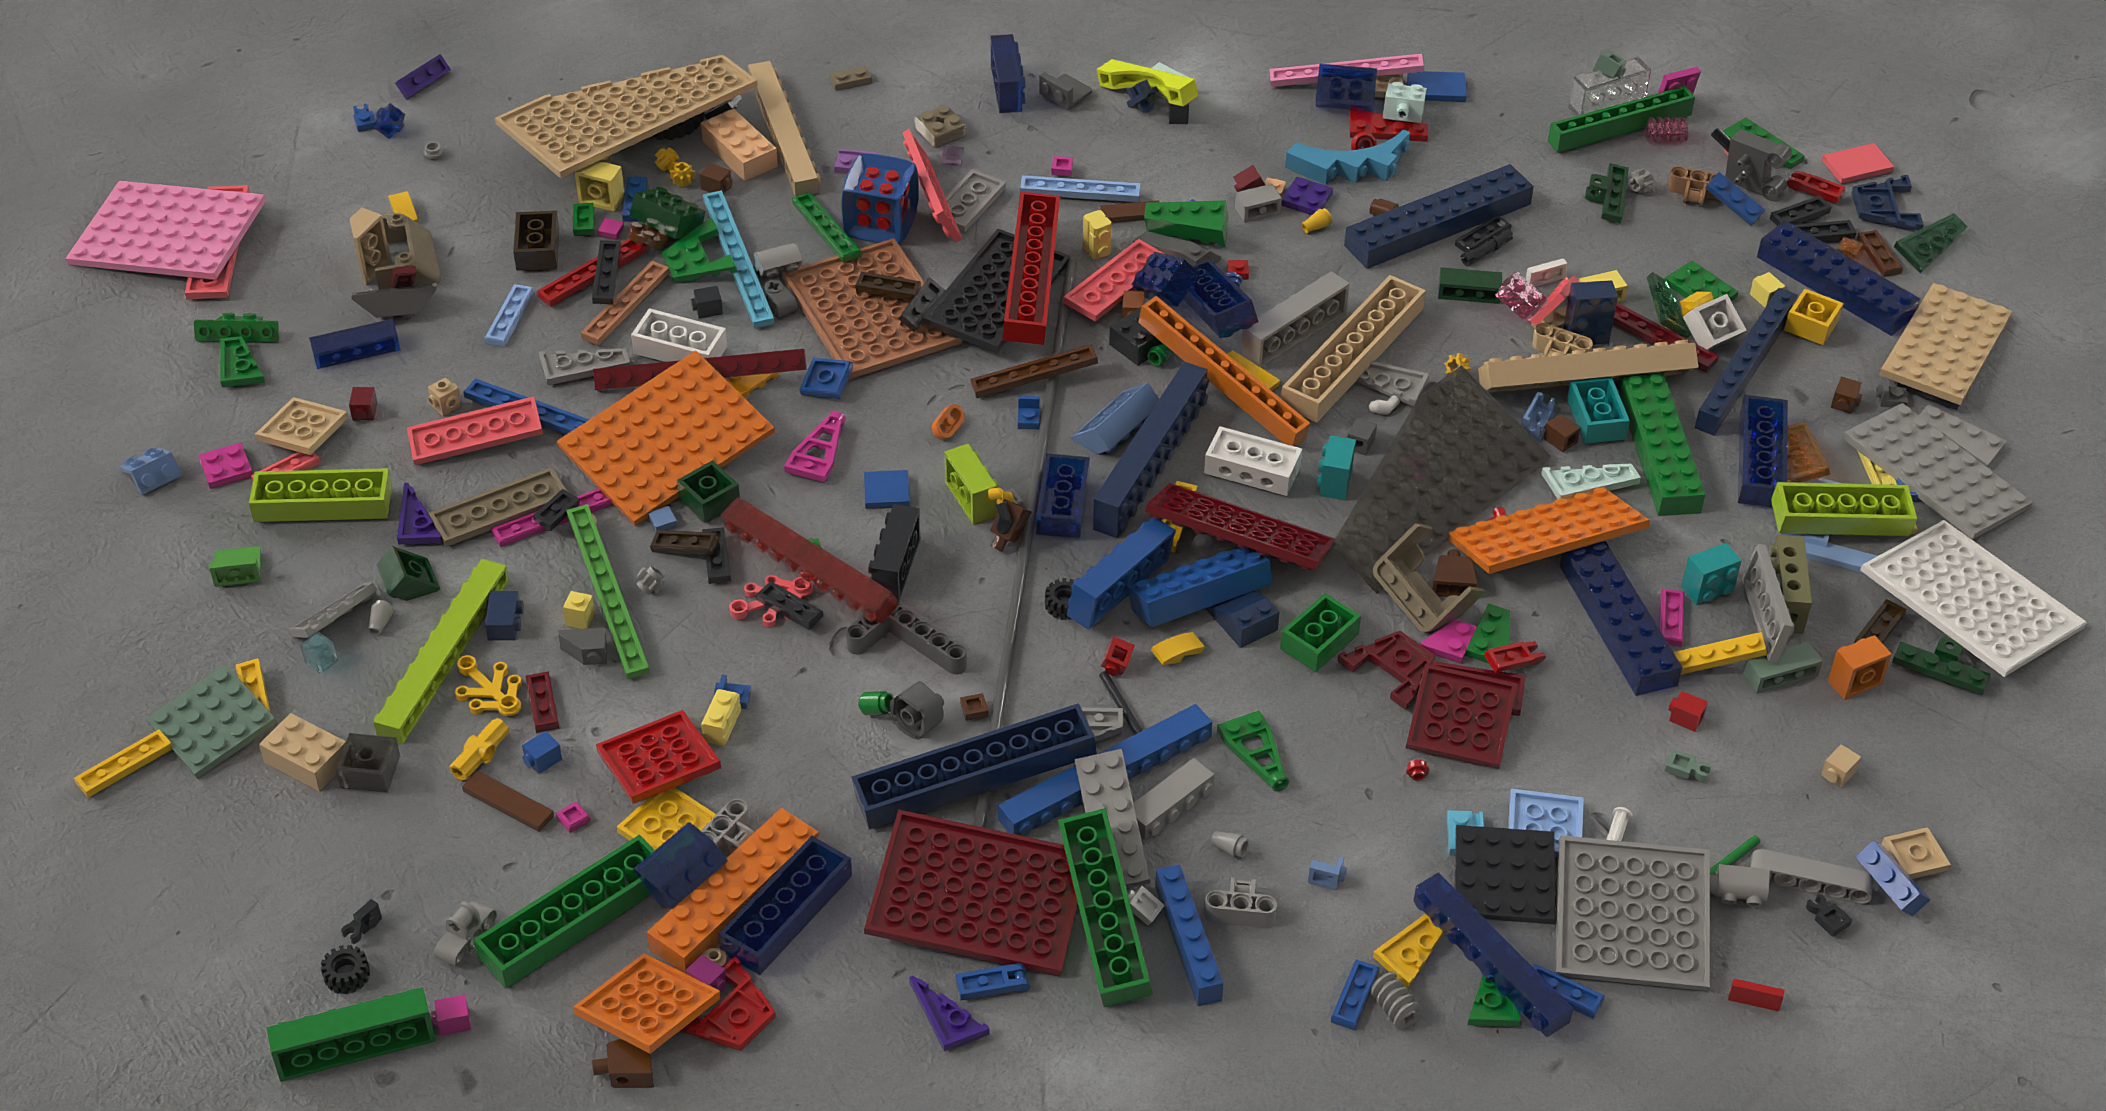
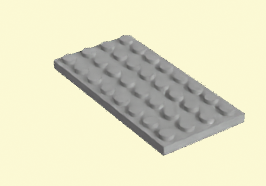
M1903 403L1844 432L1842 439L1895 480L1899 478L1905 485L1909 486L1910 492H1916L1920 500L1972 540L2029 510L2033 503Z

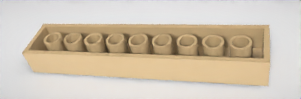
M1389 275L1282 386L1281 399L1301 416L1317 423L1357 381L1365 369L1370 367V363L1374 362L1423 310L1426 290Z
M1688 340L1675 341V344L1670 345L1667 342H1658L1654 346L1647 347V344L1634 345L1633 348L1626 349V346H1617L1606 351V348H1596L1592 352L1585 353V350H1575L1567 355H1564V352H1554L1544 357V354H1533L1523 359V356H1513L1505 361H1502V358H1492L1478 368L1482 394L1570 385V381L1612 377L1613 381L1621 380L1622 376L1686 374L1698 368L1696 344L1688 343Z

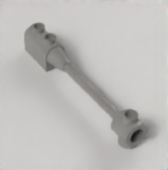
M1719 864L1716 874L1710 875V894L1721 897V902L1724 904H1736L1737 899L1747 900L1746 905L1762 906V901L1767 902L1770 869Z

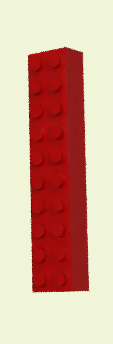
M1020 191L1004 318L1003 341L1044 345L1060 196Z

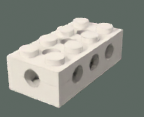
M1219 426L1205 455L1204 473L1287 496L1301 467L1302 449Z

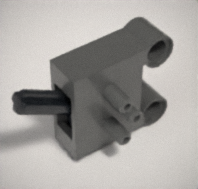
M1716 128L1711 133V136L1729 153L1725 176L1732 183L1761 194L1771 201L1775 200L1786 189V180L1779 175L1771 177L1772 168H1781L1792 156V150L1787 144H1778L1742 129L1731 139L1720 128Z

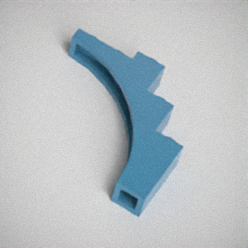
M1402 130L1394 138L1382 144L1349 151L1324 150L1296 142L1286 152L1285 168L1325 185L1331 179H1334L1336 175L1356 183L1366 173L1387 181L1392 175L1396 174L1398 170L1397 162L1400 156L1410 148V132Z

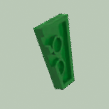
M242 336L220 339V383L222 387L265 383L264 376L258 369L257 363L252 358Z

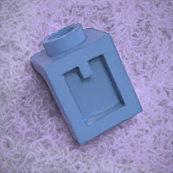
M1339 856L1336 866L1312 860L1309 868L1308 883L1337 890L1339 881L1344 882L1347 867L1343 866L1344 857Z

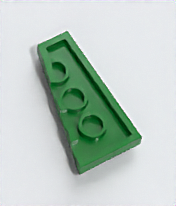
M1746 117L1723 130L1730 139L1742 129L1775 143L1786 144ZM1789 146L1792 150V156L1783 166L1792 169L1804 161L1805 155Z

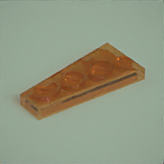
M1806 422L1784 427L1786 482L1801 483L1830 475L1829 467Z

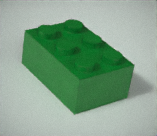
M1324 593L1282 630L1280 649L1314 672H1317L1359 634L1361 615Z

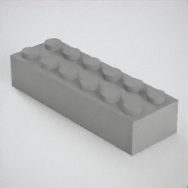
M1331 271L1325 276H1321L1314 283L1307 285L1298 293L1291 295L1284 302L1277 304L1268 312L1261 314L1257 319L1247 323L1243 327L1241 355L1257 366L1264 368L1346 315L1349 283Z

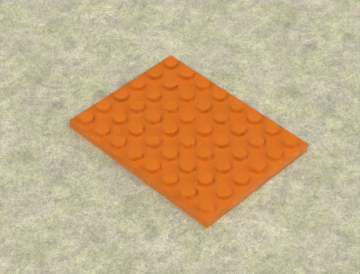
M694 351L557 440V445L607 498H610L611 502L636 526L648 518L649 512L661 509L679 497L678 479L712 460L723 468L775 433V429L697 351Z

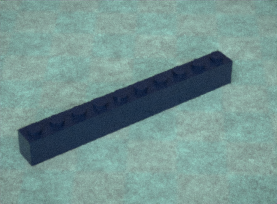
M1781 288L1777 289L1699 408L1695 429L1715 436L1784 329L1789 311L1797 301V294Z

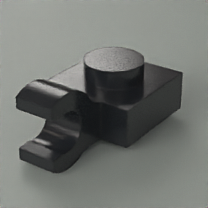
M370 899L353 914L354 920L342 927V936L345 938L348 934L354 933L350 936L351 943H358L362 934L377 926L382 919L379 904Z

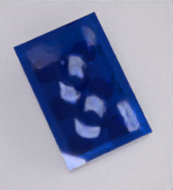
M1319 64L1316 107L1349 110L1350 108L1373 112L1377 68Z
M1154 252L1147 258L1144 267L1136 273L1131 285L1136 290L1144 292V297L1149 300L1157 296L1167 305L1178 307L1201 273L1183 258Z

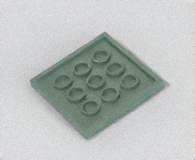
M226 664L146 718L154 731L160 729L172 743V751L197 779L278 724L275 717Z

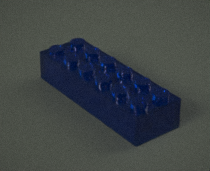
M1211 259L1173 274L1180 297L1220 339L1230 337L1239 330L1249 329L1253 324L1259 322L1252 300Z
M1744 395L1740 410L1738 503L1773 508L1771 498L1777 482H1787L1788 400Z
M811 836L719 932L720 949L726 953V956L731 959L734 957L738 958L741 965L761 975L852 877L851 858L816 837Z

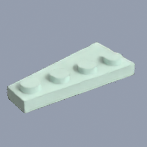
M1632 464L1603 465V468H1595L1592 465L1583 466L1582 469H1570V466L1561 467L1560 470H1551L1550 467L1542 468L1541 473L1557 499L1574 497L1577 493H1591L1595 488L1599 487L1610 491L1640 484L1641 479Z

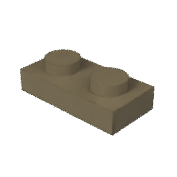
M866 66L829 74L835 91L872 83L871 75Z

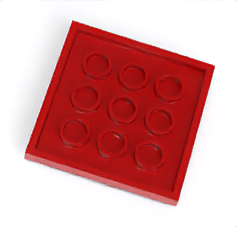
M683 710L596 744L598 754L632 804L722 768L719 758Z

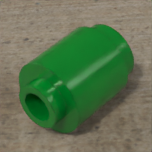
M886 691L863 692L859 698L858 706L864 715H884L890 712V702L894 697Z

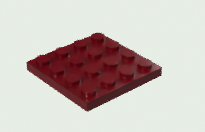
M1425 663L1406 742V749L1499 769L1518 683Z

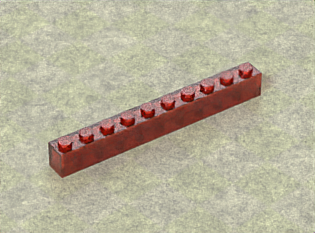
M737 497L720 515L725 522V529L731 534L736 532L747 544L753 543L755 548L761 553L766 551L777 563L782 561L790 571L799 572L800 576L807 582L812 580L823 592L828 590L837 601L841 602L844 600L853 611H861L863 616L869 621L875 620L883 624L899 606V602L891 591L743 499Z

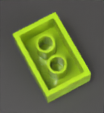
M969 444L944 451L945 483L971 523L974 525L995 518L997 515L995 506L997 505V500L989 499L988 490L990 488H998V483L989 475L987 466L982 465L977 451H973Z

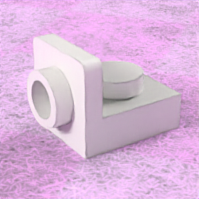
M1143 886L1135 892L1133 890L1128 892L1132 912L1146 925L1152 923L1164 907V904Z

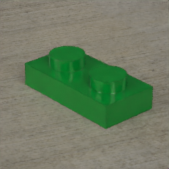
M594 203L573 204L574 236L594 235Z

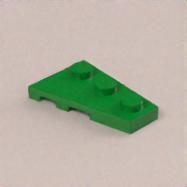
M1488 603L1466 649L1465 656L1489 664L1484 656L1488 649L1510 644V610Z
M1488 957L1469 1016L1468 1025L1519 1026L1520 1016L1514 957Z

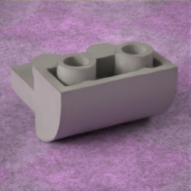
M790 243L755 252L756 262L753 268L756 275L773 277L778 275L780 271L792 272L797 270L803 260L796 244Z

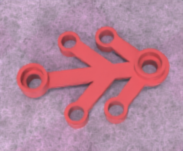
M769 575L765 578V586L770 581L774 582L801 599L811 595L813 592V584L806 577H797L793 581L780 579L775 575ZM750 582L744 586V592L747 597L753 598L764 587ZM741 599L734 600L730 604V615L735 620H743L749 612L763 608L766 605L757 600L750 603ZM769 608L768 612L762 617L763 625L767 628L774 627L777 623L776 615L778 612Z

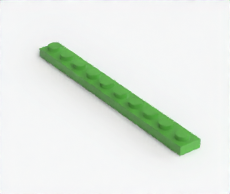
M588 504L566 510L627 680L650 673Z

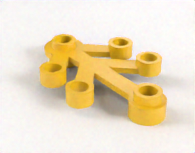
M465 655L459 658L457 661L459 672L463 676H470L482 688L459 686L455 690L456 699L460 702L467 701L470 697H487L496 700H471L469 702V709L472 714L478 715L484 710H497L501 715L513 716L521 710V702L516 697L517 690L522 687L519 675L509 676L507 679V694L504 695L501 692L503 678L508 674L505 662L494 664V677L491 683L477 670L476 659L473 656Z

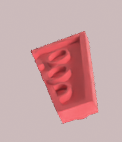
M1574 275L1570 279L1565 277L1547 297L1548 301L1532 317L1531 323L1536 327L1566 299L1570 292L1571 283L1579 282V280Z

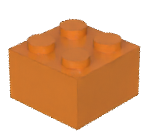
M1875 635L1866 639H1860L1849 646H1842L1835 653L1828 682L1844 700L1880 686L1883 683L1892 654Z

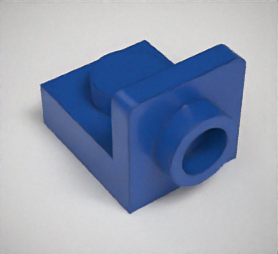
M1019 396L1018 429L1039 430L1040 397Z
M721 675L720 683L715 685L714 694L719 689L735 692L740 695L741 709H747L751 685L727 683V675Z

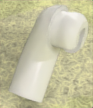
M1393 395L1388 401L1375 400L1369 404V409L1373 413L1388 415L1400 403V399Z

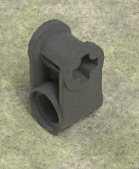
M769 280L765 283L766 300L777 318L798 310L796 299L780 281Z

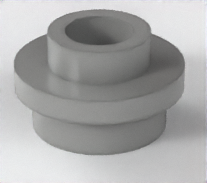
M428 142L423 150L424 156L430 159H437L443 155V147L438 142Z

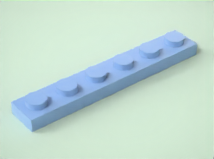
M1022 175L1020 191L1058 195L1067 198L1139 202L1140 183Z

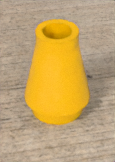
M1325 208L1318 209L1306 221L1301 223L1303 231L1309 233L1329 227V224L1332 223L1331 214Z

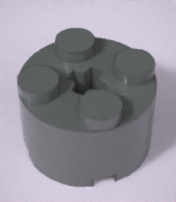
M918 681L891 700L890 713L892 716H896L898 720L896 725L904 734L911 738L921 737L942 722L944 717L942 707L944 699L940 694H935L923 682Z

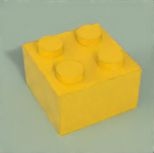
M1804 289L1789 311L1784 331L1824 345L1839 322L1844 303Z

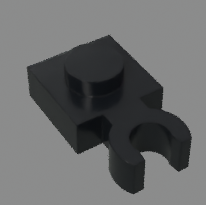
M1817 894L1815 901L1818 904L1813 903L1810 899L1807 901V910L1817 914L1815 921L1832 937L1851 925L1852 919L1835 903L1829 906L1822 894Z

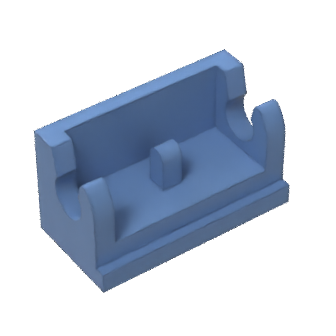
M1537 392L1523 417L1520 435L1541 442L1545 434L1546 423L1555 416V401L1551 398L1549 404H1545L1543 402V393Z

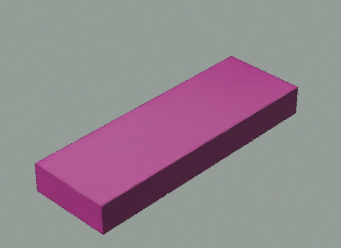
M1662 588L1660 594L1658 644L1682 647L1684 591Z

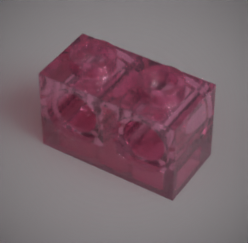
M1517 271L1503 281L1495 295L1525 322L1530 320L1541 309L1546 300V297Z

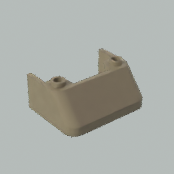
M394 213L382 216L387 243L408 240L410 251L398 254L394 259L395 265L374 268L379 290L390 289L394 267L416 266L413 286L434 283L438 285L441 279L431 232L404 214Z
M1415 523L1375 563L1373 575L1418 630L1432 632L1461 617L1486 591L1483 588L1468 587L1460 596L1451 595L1442 602L1416 571L1424 561V553L1417 544L1432 530V527Z

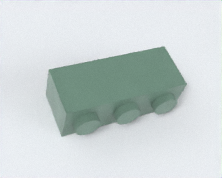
M1805 642L1787 647L1777 663L1769 662L1766 655L1748 659L1743 674L1755 692L1760 693L1818 677L1823 661L1810 642Z

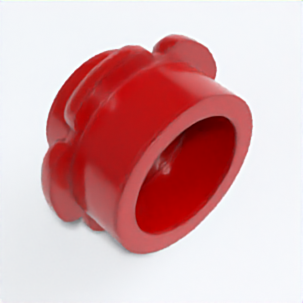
M1412 760L1407 765L1406 774L1413 780L1419 781L1428 775L1430 769L1424 760Z

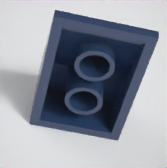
M1254 591L1205 608L1240 648L1278 630L1280 612L1267 597Z

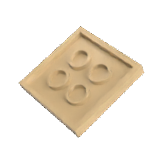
M293 397L255 435L257 441L311 455L348 419L347 411Z

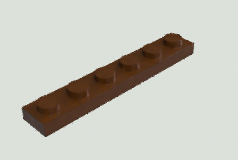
M1092 344L971 378L970 381L976 398H980L1098 364V358Z

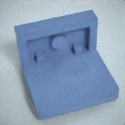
M156 447L145 450V455L137 458L134 456L124 461L125 464L120 466L123 472L131 474L139 493L142 495L182 476L172 452L161 448L157 449Z

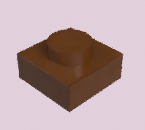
M983 693L960 697V704L966 721L989 716V710Z

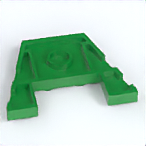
M712 218L662 252V256L667 267H669L675 283L701 279L702 275L707 274L719 276L720 272L729 271L730 273L737 272L731 255L710 262L700 243L719 235Z

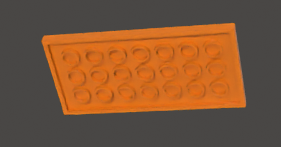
M1599 487L1595 488L1591 493H1577L1574 497L1556 499L1552 503L1539 504L1534 508L1518 510L1506 516L1500 515L1495 519L1479 521L1475 525L1468 527H1458L1454 531L1447 532L1448 541L1470 557L1488 574L1647 529L1650 528L1649 519L1606 488Z

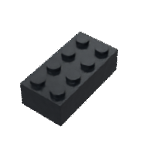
M893 504L891 512L886 514V527L880 531V544L875 546L874 561L870 560L868 573L871 574L869 589H872L873 599L883 600L891 598L900 602L921 539L920 508Z

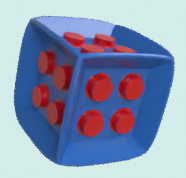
M866 153L857 156L843 185L841 211L844 232L848 236L860 240L879 243L894 238L898 244H901L907 237L917 212L919 180L916 164L905 159Z

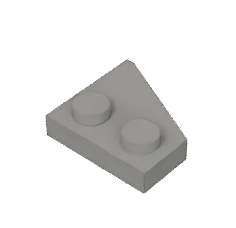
M1081 708L1095 736V742L1122 733L1123 708Z

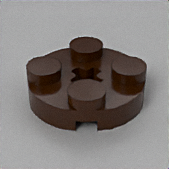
M631 222L628 234L632 241L641 245L643 241L650 243L649 247L652 248L666 247L670 237L647 224Z

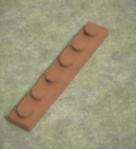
M651 261L614 298L613 305L608 304L581 331V339L599 346L670 274L669 267Z

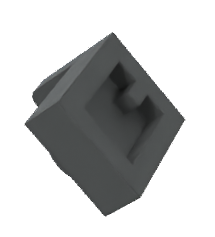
M1883 377L1881 385H1877L1876 397L1879 398L1880 406L1895 407L1901 403L1907 406L1906 388L1888 386V379Z

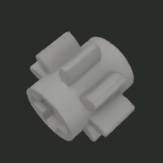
M1642 168L1631 173L1632 178L1629 179V185L1633 191L1641 194L1652 190L1650 185L1654 183V178L1649 171H1645Z
M650 566L648 570L643 567L636 577L639 579L637 586L647 594H651L652 591L658 593L664 586L665 582L662 581L664 575L653 566Z

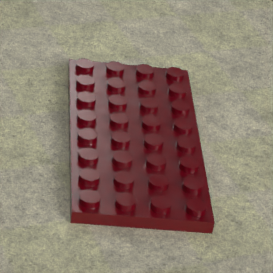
M1172 483L1164 487L1147 504L1145 510L1146 513L1151 514V517L1155 519H1167L1172 521L1173 525L1193 528V531L1196 533H1208L1214 535V538L1217 540L1232 541L1240 548L1247 549L1249 547L1257 550V553L1261 555L1276 556L1282 562L1299 564L1305 570H1316L1332 550L1336 541L1335 538Z

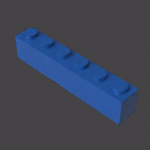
M1179 864L1156 869L1155 888L1160 902L1164 904L1163 911L1197 1006L1222 1001L1223 980L1181 866Z

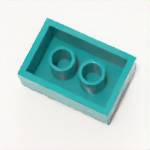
M1612 377L1570 381L1567 401L1576 424L1580 427V434L1584 444L1625 440L1630 420Z

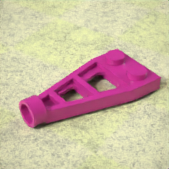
M832 411L792 451L784 465V471L825 483L834 467L841 428L846 421L844 414L839 411ZM822 433L833 435L830 442L819 440L818 437ZM812 447L826 450L823 459L806 455V453Z

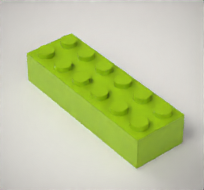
M389 468L255 472L249 499L253 521L387 519L392 494Z
M1777 482L1771 498L1778 532L1784 534L1910 536L1917 521L1908 485Z

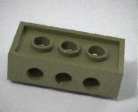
M1777 535L1775 543L1770 545L1771 562L1773 568H1775L1777 580L1780 582V589L1785 597L1791 621L1794 623L1793 633L1803 634L1812 605L1805 540L1803 536Z

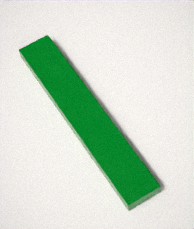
M810 192L792 198L793 205L843 263L862 257L861 250Z

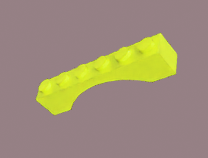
M1113 59L1096 69L1101 87L1113 90L1131 88L1147 79L1150 87L1157 86L1159 92L1168 99L1170 104L1185 106L1198 97L1194 78Z

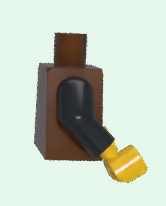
M999 487L990 488L988 496L990 500H997V505L995 506L998 512L990 529V532L996 534L991 547L1003 552L1008 541L1014 543L1017 541L1032 511L1016 504L1011 492H1004Z

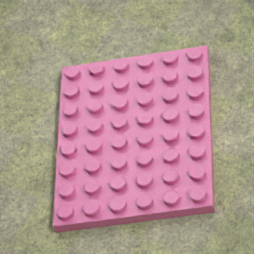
M119 181L65 259L68 265L216 280L266 202L264 194Z

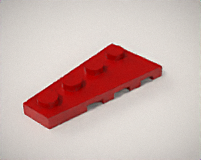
M1350 108V138H1354L1360 132H1369L1376 139L1390 140L1402 130L1410 132L1409 141L1427 142L1428 123L1384 119L1383 114Z

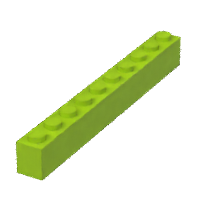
M481 559L477 567L473 568L471 576L467 582L462 584L461 591L456 598H453L449 609L441 616L435 630L431 631L426 644L419 649L418 656L413 663L409 664L406 674L397 682L396 689L391 696L387 697L380 713L375 715L373 725L375 726L377 737L399 744L405 742L487 616L490 591H503L509 582L506 565Z

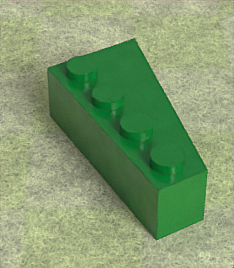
M1226 200L1146 203L1144 220L1148 232L1169 237L1178 236L1182 240L1187 241L1196 239L1201 240V243L1204 244L1214 242L1218 243V246H1226L1229 219Z

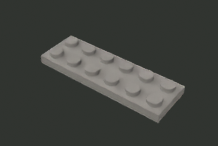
M1757 544L1743 575L1742 582L1758 631L1762 632L1767 659L1769 662L1777 663L1781 654H1784L1786 650V642L1789 636H1792L1794 632V623L1791 621L1789 609H1787L1785 597L1781 592L1780 582L1777 580L1776 571L1773 568L1771 556L1767 551L1766 545Z
M1122 749L1075 759L1085 813L1103 808L1107 810L1126 889L1149 884L1150 878Z

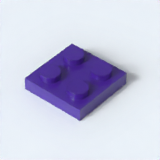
M1296 177L1283 196L1281 206L1312 215L1318 209L1324 208L1333 194V188Z

